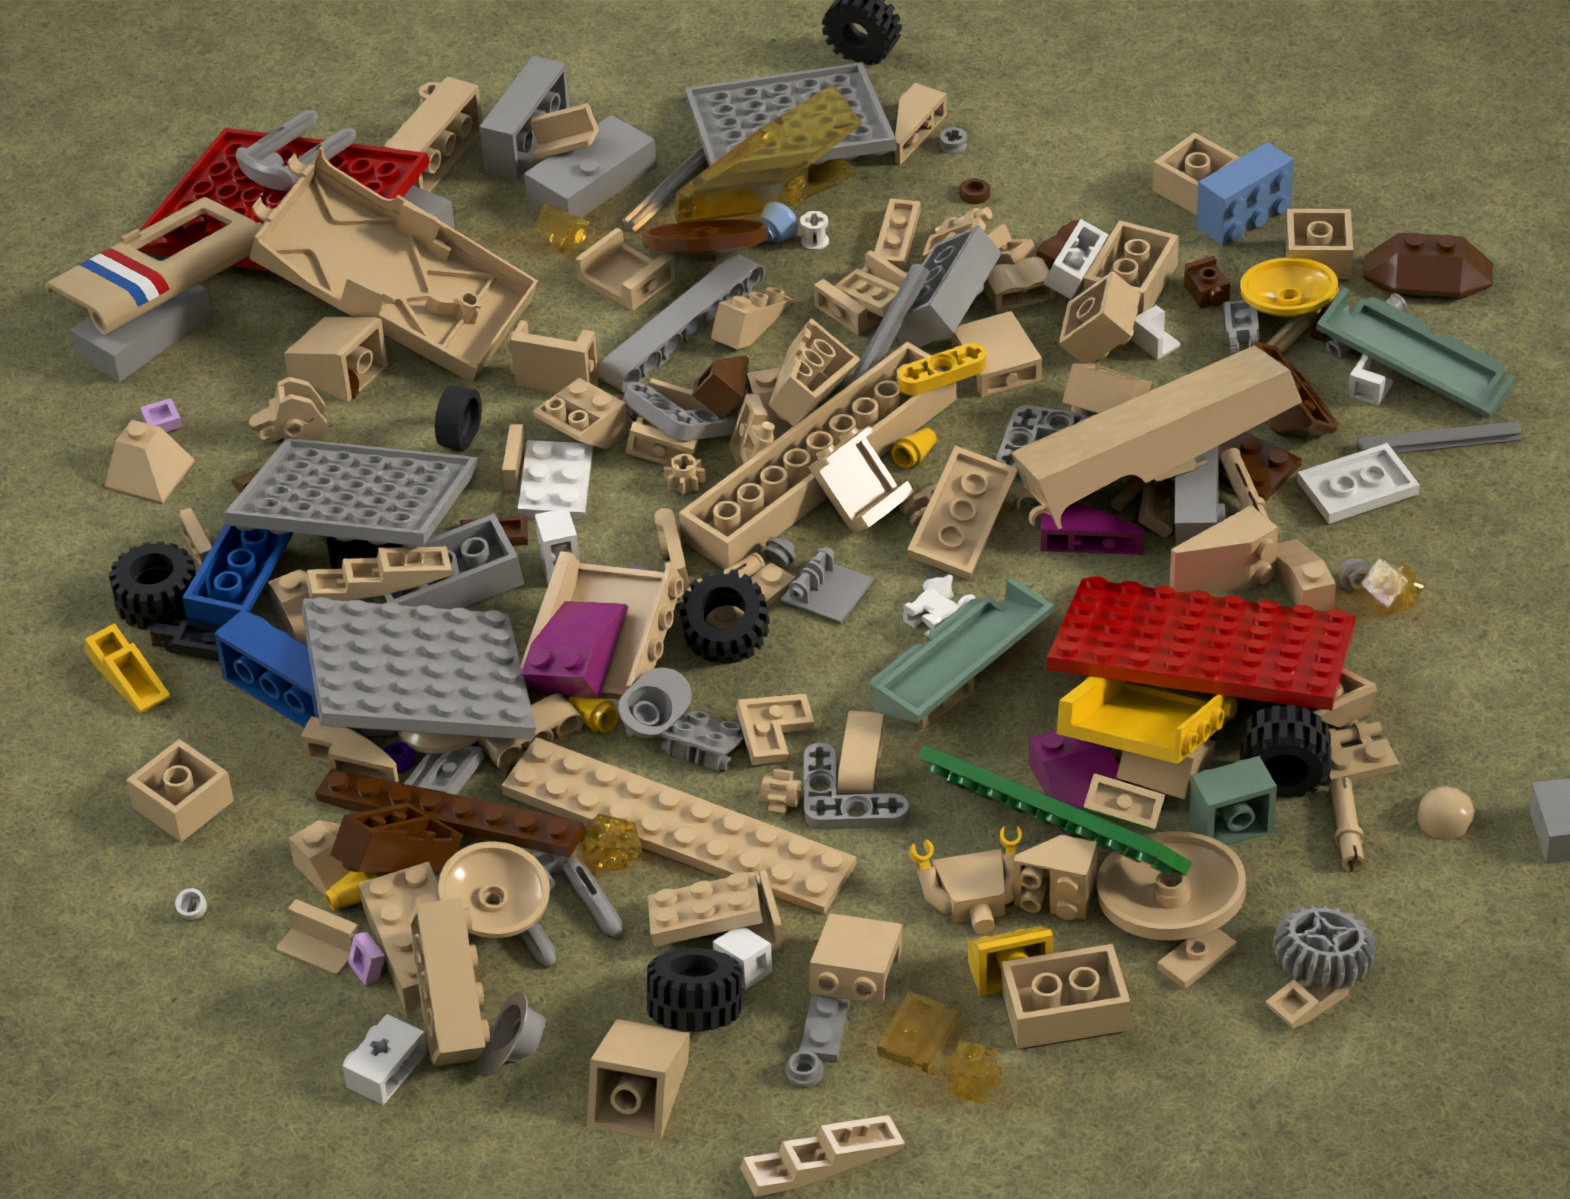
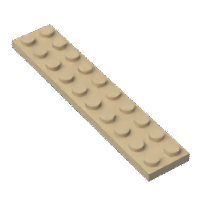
M537 737L501 785L502 795L563 818L581 821L586 827L720 878H728L735 873L746 874L756 872L759 883V871L766 870L774 897L821 914L826 913L857 864L856 856Z

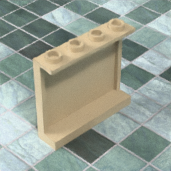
M560 551L520 668L523 670L531 643L564 601L626 604L629 608L600 698L620 700L624 692L643 674L654 669L657 659L661 658L663 641L667 629L672 626L673 611L677 599L683 593L684 580L672 563H667L664 572L584 564L578 561L573 552ZM524 678V681L527 683V685L531 687L530 684Z

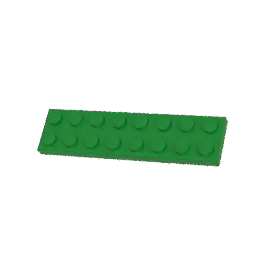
M925 744L920 751L918 758L930 764L928 771L944 778L945 781L951 784L971 789L975 794L992 801V799L1001 802L1002 805L1019 813L1023 811L1030 814L1032 818L1047 825L1052 823L1060 827L1061 830L1078 838L1082 836L1090 841H1095L1099 847L1109 851L1113 849L1120 852V855L1137 863L1144 862L1150 865L1152 869L1165 875L1171 876L1174 870L1186 876L1190 869L1191 861L1157 841Z

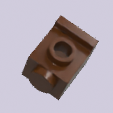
M1215 256L1185 264L1184 286L1200 309L1211 305L1219 306L1225 301L1230 300V282L1217 266Z

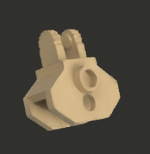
M287 377L277 383L275 397L269 400V407L250 417L248 424L252 430L261 431L258 437L263 443L266 442L267 444L282 438L284 440L286 438L323 441L327 428V420L323 416L325 402L308 381Z

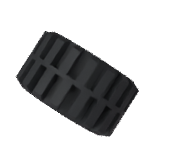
M157 541L156 544L147 542L143 543V546L140 547L134 546L129 549L128 553H122L118 556L119 561H115L111 566L112 571L109 572V579L116 611H118V615L122 620L126 618V623L130 626L137 622L138 629L146 630L147 625L153 626L154 622L174 625V621L177 619L180 622L182 619L186 620L182 597L196 575L194 560L192 556L188 555L187 550L184 548L178 549V545L173 543L165 545V542Z
M716 569L717 575L713 576L706 572L702 574V581L698 582L695 579L690 584L691 591L685 590L682 596L684 603H680V618L686 641L689 646L692 645L695 654L700 656L703 653L704 659L712 662L714 657H717L718 662L726 664V658H733L734 663L741 662L740 656L744 654L749 659L754 655V647L760 650L763 646V637H767L769 632V614L761 587L757 582L752 584L751 577L747 574L740 578L737 570L731 569L729 574H724L723 569ZM720 606H735L744 612L742 619L736 625L729 628L719 629L705 622L709 613Z
M1278 705L1272 706L1270 710L1257 711V716L1251 715L1247 719V724L1242 725L1239 760L1260 756L1277 786L1276 796H1306V792L1313 793L1319 789V785H1324L1327 781V776L1330 775L1331 734L1326 722H1322V717L1318 714H1310V710L1306 708L1296 709L1292 705L1280 708Z
M686 948L666 952L649 962L647 966L648 1016L653 1018V1021L657 1024L679 1031L698 1032L727 1026L739 1018L742 1005V968L735 958L716 950Z

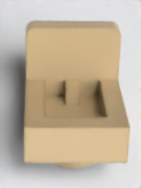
M998 224L986 233L1002 252L995 265H1013L1020 260L1026 259V257L1036 251L1032 239H1012L1006 224Z

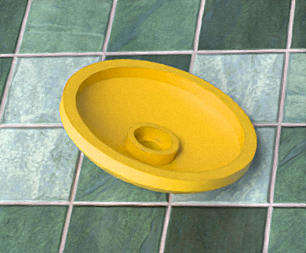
M1284 257L1267 260L1250 268L1241 279L1240 291L1245 302L1262 313L1278 317H1298L1316 312L1331 302L1338 291V280L1336 274L1328 266L1318 261L1306 258Z

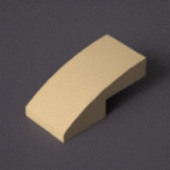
M1293 979L1266 1000V1006L1291 1028H1295L1308 1023L1348 996L1349 988L1342 983L1339 989L1332 985H1326L1323 989L1319 984L1313 983L1308 986L1306 980L1299 984Z

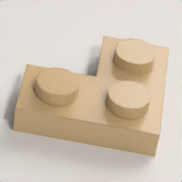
M806 694L740 699L737 702L736 710L752 765L786 762L789 753L783 733L812 730L814 725Z

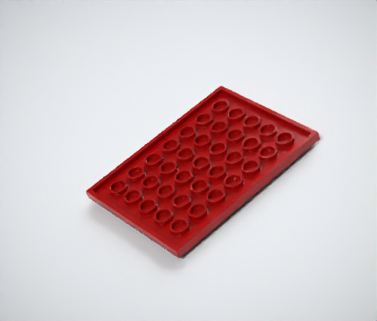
M224 128L139 230L142 231L203 197L263 225L265 221L259 219L253 213L252 206L261 198L262 203L267 208L273 209L278 206L288 192L265 187L248 178L241 171L237 163L236 152L238 148H248L270 133ZM297 137L275 152L281 156L285 166H287V162L294 153L299 158L324 140ZM353 143L327 160L340 171L388 199L396 198L398 195L403 198L431 163L428 154L425 152ZM201 214L137 250L146 254L171 257L226 227L227 224L207 214ZM250 256L232 265L270 271L249 259Z
M1091 576L1087 579H1081L1047 655L1046 670L1332 711L1352 642L1356 616L1337 609L1325 612L1314 610L1307 605L1289 607L1281 606L1272 600H1261L1259 602L1245 601L1244 598L1236 595L1216 597L1200 590L1191 591L1190 593L1176 592L1170 586L1151 588L1141 586L1140 583L1135 581L1115 583L1108 582L1103 577Z

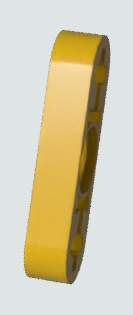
M967 343L906 364L898 371V388L906 395L915 396L980 374L987 367V351L980 344ZM948 367L950 368V370L946 372H938L935 370V368Z

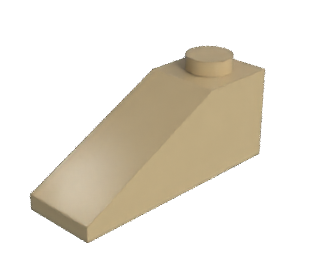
M914 83L907 92L901 94L898 100L895 132L897 150H895V164L901 165L947 115L946 93Z
M1298 539L1277 543L1276 571L1294 605H1307L1314 610L1325 612L1334 610L1336 583L1324 560Z

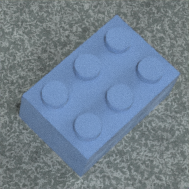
M1266 142L1198 181L1197 228L1223 246L1232 240H1239L1250 229L1263 226L1274 215L1285 213L1290 208L1292 202L1294 159L1269 142Z

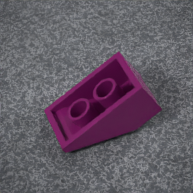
M564 601L531 643L521 675L538 695L550 696L558 693L565 697L600 699L629 607L626 604Z
M1057 729L1029 737V766L1045 795L1083 810L1094 773L1124 782V780L1117 778L1119 767L1111 747L1056 734Z

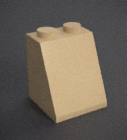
M324 317L284 353L287 374L289 376L308 381L313 387L346 402L352 399L348 369L357 375L360 392L388 366L382 320L377 317Z
M616 1019L590 1059L587 1127L661 1141L688 1064L690 1032Z

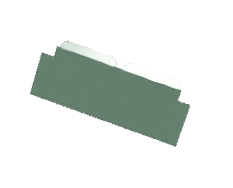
M1343 287L1317 323L1316 329L1488 419L1492 417L1513 392L1515 375L1510 373L1505 382L1500 385L1505 374L1502 362L1450 335L1443 334L1438 337L1430 333L1431 328L1427 323L1376 297H1369L1367 299L1362 297L1353 309L1347 306L1349 290Z
M1013 578L1007 580L1005 601L1003 603L997 602L988 595L982 600L977 598L970 600L929 633V643L925 646L922 644L912 646L871 679L870 688L874 691L873 712L918 723L1051 615L1054 611V604Z

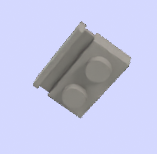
M469 745L452 752L428 753L404 784L457 795L485 759L482 747Z

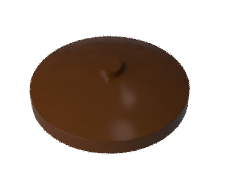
M743 219L678 222L655 226L642 232L644 248L677 256L697 257L699 262L715 261L716 255L744 250L760 244L769 238L767 223Z

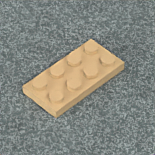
M955 445L907 549L906 557L970 580L1016 478L1018 469Z

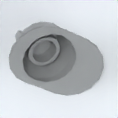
M664 667L651 669L624 692L619 700L618 711L624 726L627 728L626 734L629 737L635 735L641 738H653L671 727L686 711L691 703L692 691L689 682L681 673Z
M513 993L507 998L500 1009L495 1025L490 1032V1042L485 1043V1049L480 1056L477 1073L482 1077L496 1072L505 1061L520 1062L526 1059L539 1046L546 1019L528 1007L526 995L523 993Z

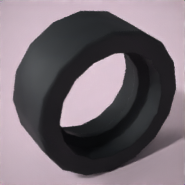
M451 385L442 393L434 425L435 437L439 445L463 451L469 448L479 430L481 422L482 402L477 390Z

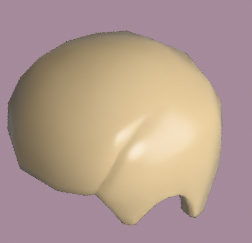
M1439 786L1435 789H1430L1422 797L1417 812V821L1421 829L1430 836L1448 840L1466 834L1469 825L1473 822L1475 809L1471 798L1460 789Z

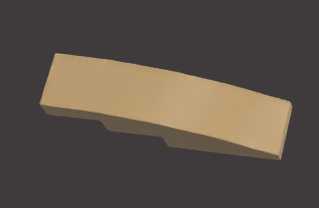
M446 546L379 548L377 558L343 559L342 569L307 570L306 581L310 599L325 597L330 600L350 601L418 587L450 576L452 568Z
M889 1115L821 1125L816 1137L783 1141L777 1153L743 1158L740 1170L754 1196L759 1197L793 1190L903 1149L905 1142Z

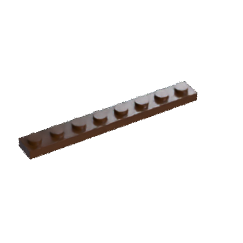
M332 768L315 792L318 801L358 812L407 802L461 834L569 858L586 833L584 824L581 821Z

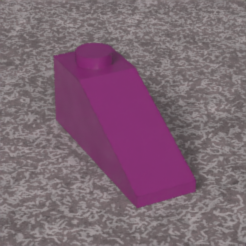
M1078 502L1072 503L1063 511L1060 521L1061 529H1057L1051 514L1042 513L1040 551L1143 555L1144 528Z

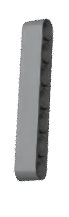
M738 253L729 256L606 356L598 369L599 380L623 393L628 383H640L649 376L647 373L654 367H660L670 358L668 356L671 353L682 349L691 341L689 339L696 333L700 334L712 324L710 321L716 317L719 302L730 300L734 296L747 295L752 291L750 288L757 283H762L765 276L764 267Z

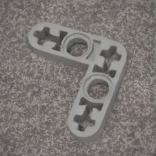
M639 382L628 383L622 399L627 406L663 432L683 441L732 435L740 413L739 410L734 414L729 412L723 419H720L708 408L684 411L652 387Z
M1031 405L1020 406L1012 413L997 455V461L1009 465L1012 459V451L1037 441L1038 437L1044 438L1062 430L1052 428L1053 424L1062 423L1069 427L1093 415L1087 416ZM1030 418L1027 428L1022 427V421ZM1015 440H1024L1027 442V444L1023 446H1015L1011 442ZM1014 462L1012 467L1017 468ZM1017 470L1016 478H1019L1020 474Z
M814 743L805 749L803 755L804 817L810 827L815 829L897 827L908 820L909 803L902 795L894 793L837 795L835 750L826 743ZM817 756H823L824 758L823 769H816ZM819 782L830 786L824 791H815L811 788L812 785ZM873 807H877V815H873ZM889 807H896L897 813H889ZM836 808H840L841 816H836ZM854 808H861L866 811L860 817H852L847 812ZM824 809V815H817V810Z

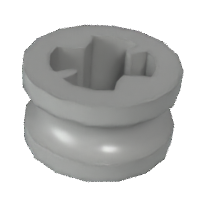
M950 127L940 133V148L944 152L956 154L966 149L967 134L963 129Z

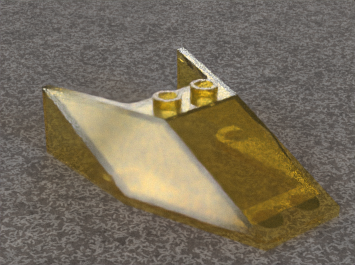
M832 84L753 132L677 191L675 220L677 223L758 214L762 213L765 205L769 202H779L787 207H793L807 198L856 176L843 159L827 160V162L819 165L812 163L861 126V120Z

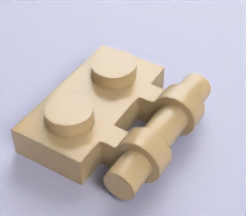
M974 208L967 211L962 217L945 219L943 224L936 226V233L929 236L922 257L924 260L934 244L977 225L985 231L986 224L984 221L992 218L990 208Z
M746 394L729 442V447L737 466H742L774 441L773 431L775 426L768 422V411L764 408L759 394Z
M1365 721L1356 722L1350 728L1337 731L1335 728L1329 729L1331 734V772L1327 776L1329 783L1337 777H1342V783H1344L1345 777L1351 781L1399 771V762L1387 738L1373 741L1371 738L1382 735V726L1379 721L1368 724ZM1357 741L1359 744L1346 748L1341 746V744Z

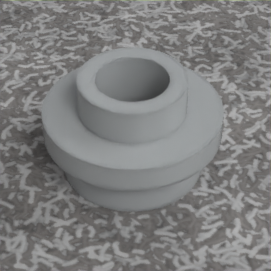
M779 536L778 538L770 537L766 541L767 547L764 549V554L770 561L778 562L782 567H786L789 562L793 563L797 557L794 552L795 547L789 540Z
M1348 559L1344 561L1337 572L1340 586L1348 592L1363 588L1371 578L1370 566L1361 559Z
M799 1051L790 1057L785 1066V1074L791 1084L797 1087H811L822 1079L824 1069L821 1060L813 1052ZM806 1068V1069H809L810 1071L801 1072V1071H799V1070Z

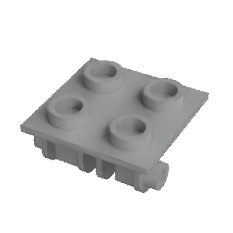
M829 547L819 548L812 560L807 562L805 568L800 571L797 579L790 584L789 589L781 598V602L841 624L872 584L874 578L834 564V551Z
M702 711L686 713L666 731L659 734V736L664 737L661 749L666 751L667 756L685 759L689 763L695 756L696 765L700 766L704 760V767L717 772L720 769L725 771L729 769L731 757H728L727 753L745 741L740 724L733 721L720 722L710 719L709 715Z

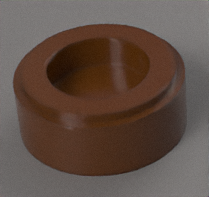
M968 179L961 183L959 196L961 200L969 204L983 203L990 197V185L982 179Z

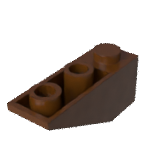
M745 355L715 360L694 382L692 396L720 419H723L729 412L732 414L736 413L743 405L745 399L744 392L747 388L746 378L747 373H749V358Z

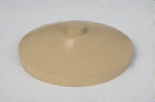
M1164 831L1143 835L1167 846L1191 861L1192 864L1186 876L1174 870L1171 876L1165 875L1152 869L1150 865L1144 862L1137 863L1115 850L1103 861L1097 874V896L1105 916L1124 931L1148 939L1182 940L1214 931L1226 924L1237 914L1246 896L1245 869L1237 854L1222 842L1193 832Z

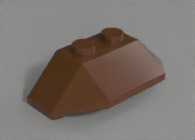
M1397 233L1365 255L1363 278L1392 293L1460 298L1477 293L1482 289L1486 290L1492 286L1493 262L1463 236Z
M1253 341L1250 347L1255 345L1291 371L1302 403L1269 419L1271 430L1280 436L1290 435L1298 438L1334 433L1339 423L1307 380L1294 365L1284 358L1281 350L1276 346Z

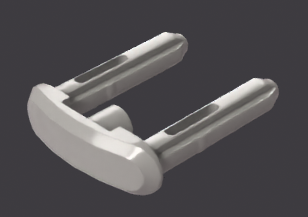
M315 110L303 111L250 147L238 148L236 160L241 171L260 185L289 192L295 184L294 182L300 177L293 174L288 169V166H285L283 159L275 151L312 128L318 120V113ZM353 128L341 129L297 159L302 164H312L318 149L322 147L324 148L325 158L329 160L353 143L356 138V131Z
M576 847L570 858L542 851L531 854L546 871L550 891L555 885L550 873L558 874L564 871L603 933L612 938L621 936L623 932L622 920L583 862L584 852L580 847ZM539 922L520 933L538 963L546 967H551L555 964L556 950Z

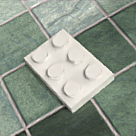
M527 440L518 503V516H527L528 519H535V514L568 508L572 519H585L593 445L577 442Z
M1388 443L1299 471L1297 476L1298 484L1328 524L1419 495L1420 484Z

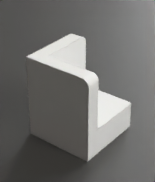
M1155 305L1135 317L1134 333L1131 341L1158 360L1180 347V342L1164 331L1165 311Z
M1363 354L1350 374L1348 397L1379 406L1392 387L1393 380L1370 372L1371 358Z
M742 927L730 930L713 941V950L730 955L741 965L743 989L747 990L773 971L771 943L747 928Z

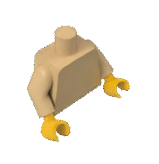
M1017 826L1018 838L1015 841H1008L1004 838V827H1002L999 839L1000 843L1006 848V854L1003 855L1001 849L932 860L931 866L929 858L934 852L933 844L926 839L924 841V848L927 855L920 856L917 854L915 844L913 843L909 850V857L911 861L919 864L920 870L917 873L925 900L942 914H949L954 924L971 921L974 932L977 934L991 932L995 928L993 917L1004 916L1005 905L1013 902L1015 897L1014 858L1017 854V846L1021 843L1022 831L1019 826Z

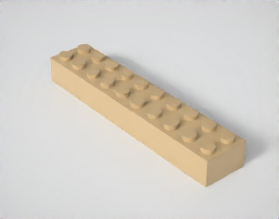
M906 342L776 439L770 446L764 448L679 512L681 542L724 570L748 557L750 554L758 552L766 546V541L770 537L779 536L828 498L808 468L818 460L816 454L830 444H833L834 447L841 443L839 436L854 426L858 430L870 426L873 432L866 438L878 457L881 458L894 447L896 440L914 433L957 400L956 382L920 395L910 396L902 393L898 388L899 369L906 364L931 356L911 343ZM937 367L935 368V370L938 372H946L949 371L950 368Z

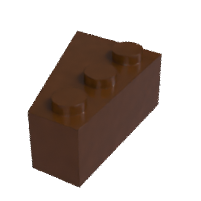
M406 802L344 815L330 855L343 862L342 866L345 869L356 873L396 872L425 862L430 863L433 873H441L446 862L457 853L463 834Z

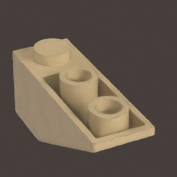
M767 287L763 291L750 292L748 295L734 296L730 300L719 302L711 339L737 350L748 347L795 299L785 296V292L779 288Z

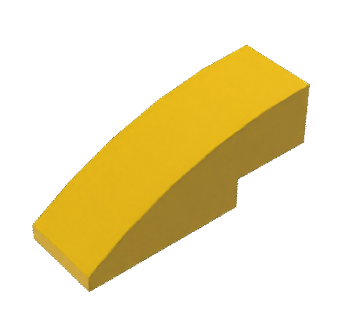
M115 623L85 638L86 655L138 713L141 714L170 698V693L136 645L128 643Z

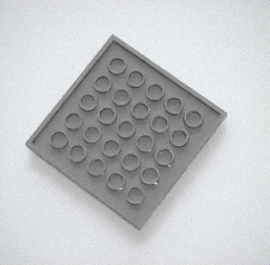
M862 62L685 88L686 101L713 177L730 178L736 174L746 172L758 174L766 171V169H791L797 165L807 163L819 165L827 162V160H852L861 155L872 154L879 156L888 153V151L897 150L896 138Z
M286 438L225 511V525L237 526L239 530L244 531L257 528L269 530L274 534L294 532L302 533L303 536L309 538L322 535L335 537L339 541L359 539L368 540L369 543L374 545L397 543L405 548H418L426 544L478 470V457Z
M325 597L303 599L302 615L320 725L534 739L536 727L524 677L521 675L522 669L520 668L521 664L509 614L496 610L480 612L468 611L464 608L441 609L429 605H420L418 607L402 606L392 602L376 604L366 603L361 600L337 601Z

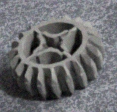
M1309 905L1307 910L1296 907L1294 913H1286L1284 919L1279 920L1273 939V953L1276 956V963L1283 966V972L1287 974L1293 973L1294 980L1296 981L1303 979L1307 981L1308 986L1315 983L1321 985L1323 989L1326 985H1332L1339 989L1342 983L1347 986H1353L1355 980L1363 981L1365 974L1369 973L1370 967L1373 965L1376 950L1372 930L1365 927V921L1354 920L1353 913L1344 914L1340 911V908L1331 910L1326 905L1322 908H1315L1313 905Z

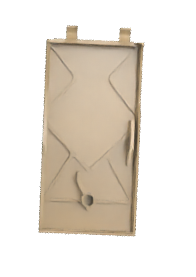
M320 147L312 164L307 165L299 162L294 153L287 162V166L293 174L300 178L276 208L270 209L259 198L252 206L255 216L265 222L254 237L249 259L352 317H377L381 319L384 335L457 376L473 382L532 301L538 280L398 195L396 198L388 199L375 193L331 165L324 156V148Z
M1254 345L1012 451V457L1025 488L1015 495L1014 506L1020 509L1019 504L1023 498H1035L1041 505L1035 507L1029 513L1031 525H1035L1037 515L1046 513L1048 515L1051 514L1057 529H1061V515L1065 508L1123 476L1136 475L1144 483H1147L1153 479L1155 482L1195 470V468L1207 463L1205 458L1195 461V457L1302 403L1291 371Z

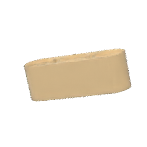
M562 694L550 695L530 705L536 727L534 739L537 737L555 744L565 739L564 736L574 730L580 731L583 726V716ZM481 736L478 745L482 747L483 752L497 768L503 771L505 770L504 767L514 761L518 763L534 739Z
M849 710L838 772V795L874 794V784L877 783L879 771L878 758H881L883 745L882 732H885L884 714Z

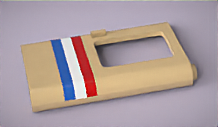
M203 197L142 231L135 229L122 236V242L46 282L45 290L48 294L56 291L87 308L95 327L100 333L107 335L249 257L254 237L262 224L260 222L256 223L250 218ZM201 214H207L227 224L226 227L162 261H157L137 250Z

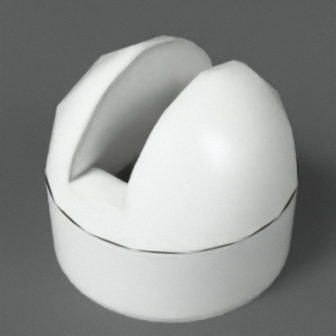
M185 889L176 898V909L185 919L198 920L207 910L206 899L197 889ZM193 899H198L195 911L191 912Z

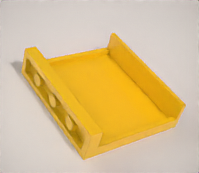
M1090 676L1059 700L1056 734L1179 764L1203 742H1206L1212 734L1220 730L1226 722L1234 718L1238 700L1232 696L1218 694L1213 699L1208 700L1146 684Z

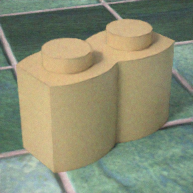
M1040 257L1026 258L1013 265H995L983 284V291L996 313L1055 299L1056 296L1055 290L1043 284L1050 270Z

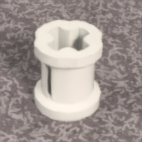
M809 211L801 216L800 225L804 229V236L801 239L802 246L809 250L825 248L829 243L825 229L828 226L827 215L820 211ZM813 220L816 221V226H813ZM814 235H817V243H816V244H814V238H813Z

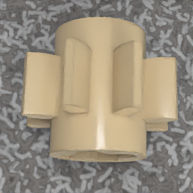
M680 454L671 458V467H664V480L668 482V489H675L681 492V495L693 490L699 491L698 483L706 482L705 469L702 468L701 459L696 460L689 454Z
M774 769L773 776H764L760 790V801L769 803L768 811L785 814L789 806H798L802 784L800 780H793L794 771Z

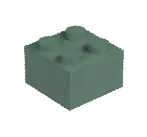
M1260 756L1239 760L1232 764L1191 775L1189 822L1195 833L1214 838L1226 846L1274 833L1277 786Z

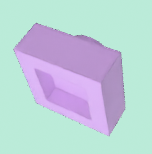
M171 398L140 407L144 423L161 427L165 432L182 428L181 418Z
M363 932L354 934L348 964L364 986H368L379 980L381 969L385 962V955L382 948L375 943L369 933Z

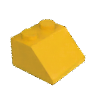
M1042 926L1019 929L1014 932L994 936H984L968 941V964L979 996L1002 992L1001 962L1053 953L1052 931Z

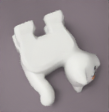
M952 575L928 579L923 584L924 592L913 603L908 602L904 605L903 621L914 628L920 623L925 622L931 628L924 633L929 637V633L970 600L975 599V596L972 594L963 596L958 604L950 600L954 595L951 585Z

